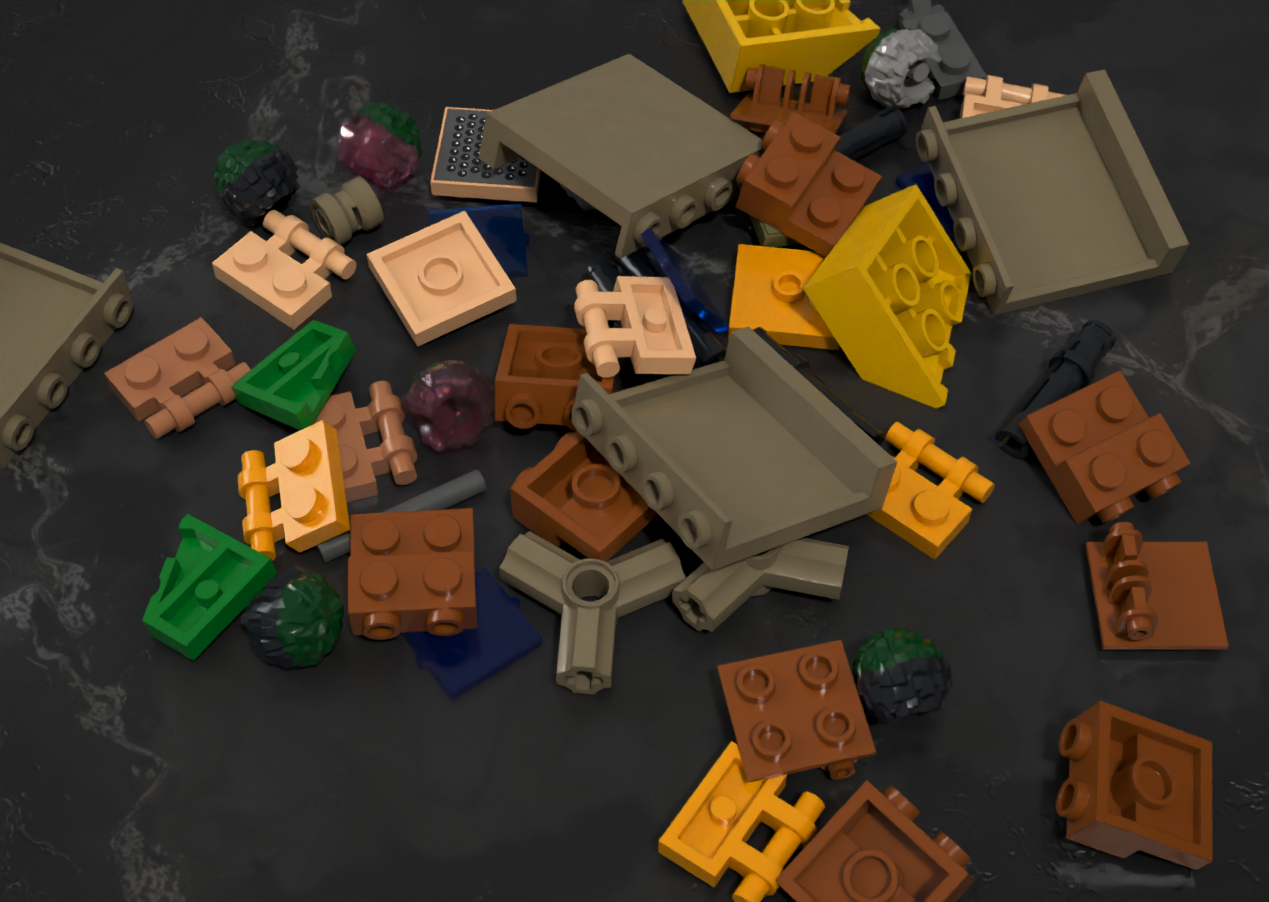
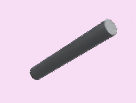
M476 469L379 513L447 509L486 491V483L480 471ZM351 525L349 531L315 546L324 564L351 552Z

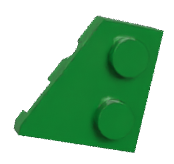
M312 320L236 381L231 388L240 405L302 430L314 424L356 349L348 332Z
M187 514L181 520L178 527L182 541L175 558H166L159 576L160 587L151 596L142 622L150 636L194 661L245 608L247 601L252 599L254 594L261 592L266 586L267 581L273 579L278 573L271 558Z

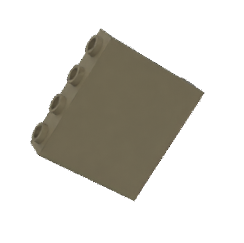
M627 54L488 112L479 159L493 169L520 157L532 163L622 226L615 255L623 258L642 247L652 245L659 238L679 228L687 227L692 221L711 211H717L725 204L738 198L742 185L736 182V178L743 163L751 153L761 158L766 150L761 148L763 141L761 138L631 54Z
M1105 69L1085 73L1081 85L1075 94L942 122L936 106L928 107L921 130L916 135L917 151L920 159L924 163L928 162L935 178L934 186L937 199L942 206H947L954 222L953 231L956 244L961 251L967 252L973 266L975 288L981 297H986L993 316L1173 273L1188 248L1189 242Z
M0 243V468L4 469L17 451L24 449L28 445L34 430L52 408H56L61 404L68 388L85 367H89L95 362L101 347L114 331L122 327L129 319L134 304L123 270L116 268L103 283Z
M750 327L731 332L724 361L693 369L691 374H676L612 394H608L588 373L581 374L575 403L572 407L571 423L577 431L605 457L611 467L625 478L644 498L647 505L665 520L681 537L684 544L692 549L712 571L881 509L897 465V461Z

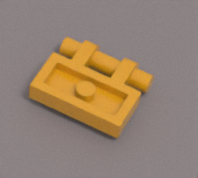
M324 420L275 442L276 463L266 467L265 455L261 451L252 450L245 452L241 456L242 471L237 476L240 497L246 500L247 516L242 520L243 538L252 549L271 558L272 561L276 558L275 542L285 538V543L300 553L350 530L337 430ZM280 493L281 508L271 512L269 497Z
M897 421L891 426L885 437V441L901 450L894 458L897 461V465L883 507L866 515L935 560L969 522L972 508L958 499L965 492L979 502L984 503L991 495L995 483L978 473L979 466L965 457L957 460L935 446V438L921 429L913 432ZM921 464L944 478L939 486L915 472Z
M731 741L660 838L658 853L714 888L729 867L743 877L742 882L732 895L733 901L761 902L765 895L771 896L775 894L780 886L775 881L776 878L783 872V868L796 849H804L817 832V827L814 823L824 810L825 804L818 796L807 791L803 792L794 807L778 798L786 785L787 774L748 783L738 745ZM761 821L775 831L774 836L762 853L746 844Z

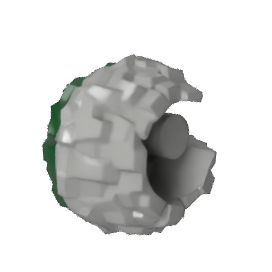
M892 28L877 35L875 42H871L869 48L865 50L861 61V79L865 87L869 89L872 98L885 107L895 106V110L909 108L912 104L918 102L924 104L929 99V94L936 87L927 77L930 68L922 59L929 57L940 62L942 58L938 54V45L922 30H912L910 28L901 30Z

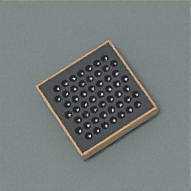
M445 107L430 182L432 195L506 200L509 202H537L542 170L523 157L495 169L479 159L486 115L493 110Z

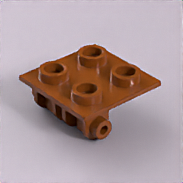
M760 64L758 69L749 67L745 87L754 89V93L746 95L733 110L730 119L744 121L743 127L746 129L767 132L776 119L786 123L792 113L796 112L834 134L838 132L847 117L848 110L837 109L838 104L847 106L851 85L841 84V78L816 74L811 101L807 103L811 73L805 72L799 101L792 100L796 70L790 69L784 98H781L786 69Z
M1130 522L1113 524L1109 528L1110 534L1106 536L1104 542H1086L1085 546L1103 650L1228 649L1229 645L1207 542H1143L1142 534L1135 530L1134 525Z
M841 640L717 666L748 783L819 767L824 771H829L832 779L842 780L856 772L854 764L858 759L876 755L873 739Z

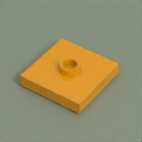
M739 244L728 340L732 331L750 327L752 330L762 327L780 345L839 350L840 345L822 317L813 310L809 297L803 290L826 257L815 251Z

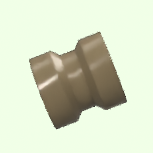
M360 176L343 183L339 192L335 194L326 192L311 199L309 202L312 218L323 238H330L340 245L350 241L354 232L360 229L370 231L383 224L384 221L383 211L376 194Z

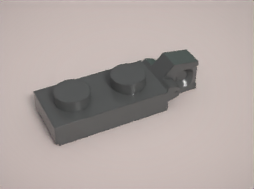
M931 0L901 1L898 18L900 30L908 28L922 30L938 45V54L942 58L940 62L929 57L922 59V61L929 65L930 69L927 77L936 87L932 93L937 100L962 95L966 76L986 79L987 75L948 12L944 11L942 5L932 6Z

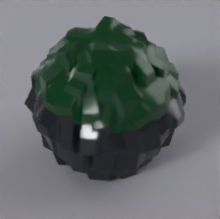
M241 140L235 145L230 144L225 148L224 153L217 157L218 164L214 168V180L216 182L217 194L221 197V207L223 210L233 214L239 221H244L250 226L263 222L261 217L266 213V209L271 208L280 199L287 205L292 199L291 196L300 188L296 181L299 178L297 175L298 168L291 156L281 150L278 145L270 144L266 140L262 142Z
M294 566L292 570H287V572L279 574L278 577L267 581V588L262 592L254 594L252 599L247 601L245 606L246 613H243L241 616V624L244 625L250 638V649L256 655L261 656L265 662L281 665L285 669L303 668L319 664L326 653L332 651L337 644L339 635L342 633V619L344 617V608L340 601V596L335 588L328 586L326 578L322 574H315L311 569Z
M898 626L894 629H885L881 633L871 634L869 640L861 644L860 650L856 654V660L853 662L852 675L863 711L872 725L888 723L889 721L896 720V716L900 718L916 713L923 716L930 713V711H937L946 707L945 697L949 695V689L953 685L950 665L944 658L942 649L936 647L932 639H924L919 632L910 631L906 627Z

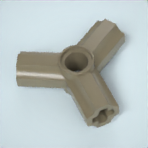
M529 531L525 535L520 533L508 547L506 556L499 567L501 580L562 615L556 683L569 688L573 693L596 694L601 689L611 688L618 618L671 596L673 589L686 579L679 556L671 543H666L663 539L605 562L594 558L580 560ZM587 596H596L602 599L597 601H584L581 598Z
M800 538L713 571L704 562L673 589L672 602L681 612L683 620L699 632L701 630L713 632L751 596L763 595L773 588L839 600L849 546Z

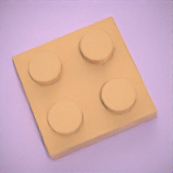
M462 211L366 254L369 268L417 347L517 301L516 288L466 211Z

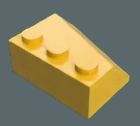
M682 0L729 93L754 90L745 87L746 76L749 67L758 69L760 64L786 69L783 86L786 85L790 69L796 70L795 84L802 83L805 72L811 73V82H814L816 74L828 76L879 35L881 29L870 18L861 21L849 10L850 0Z
M917 184L864 206L804 286L803 290L809 297L813 310L822 317L862 380L935 409L945 406L948 389L941 384L944 369L952 367L956 350L949 341L952 326L962 322L971 272Z

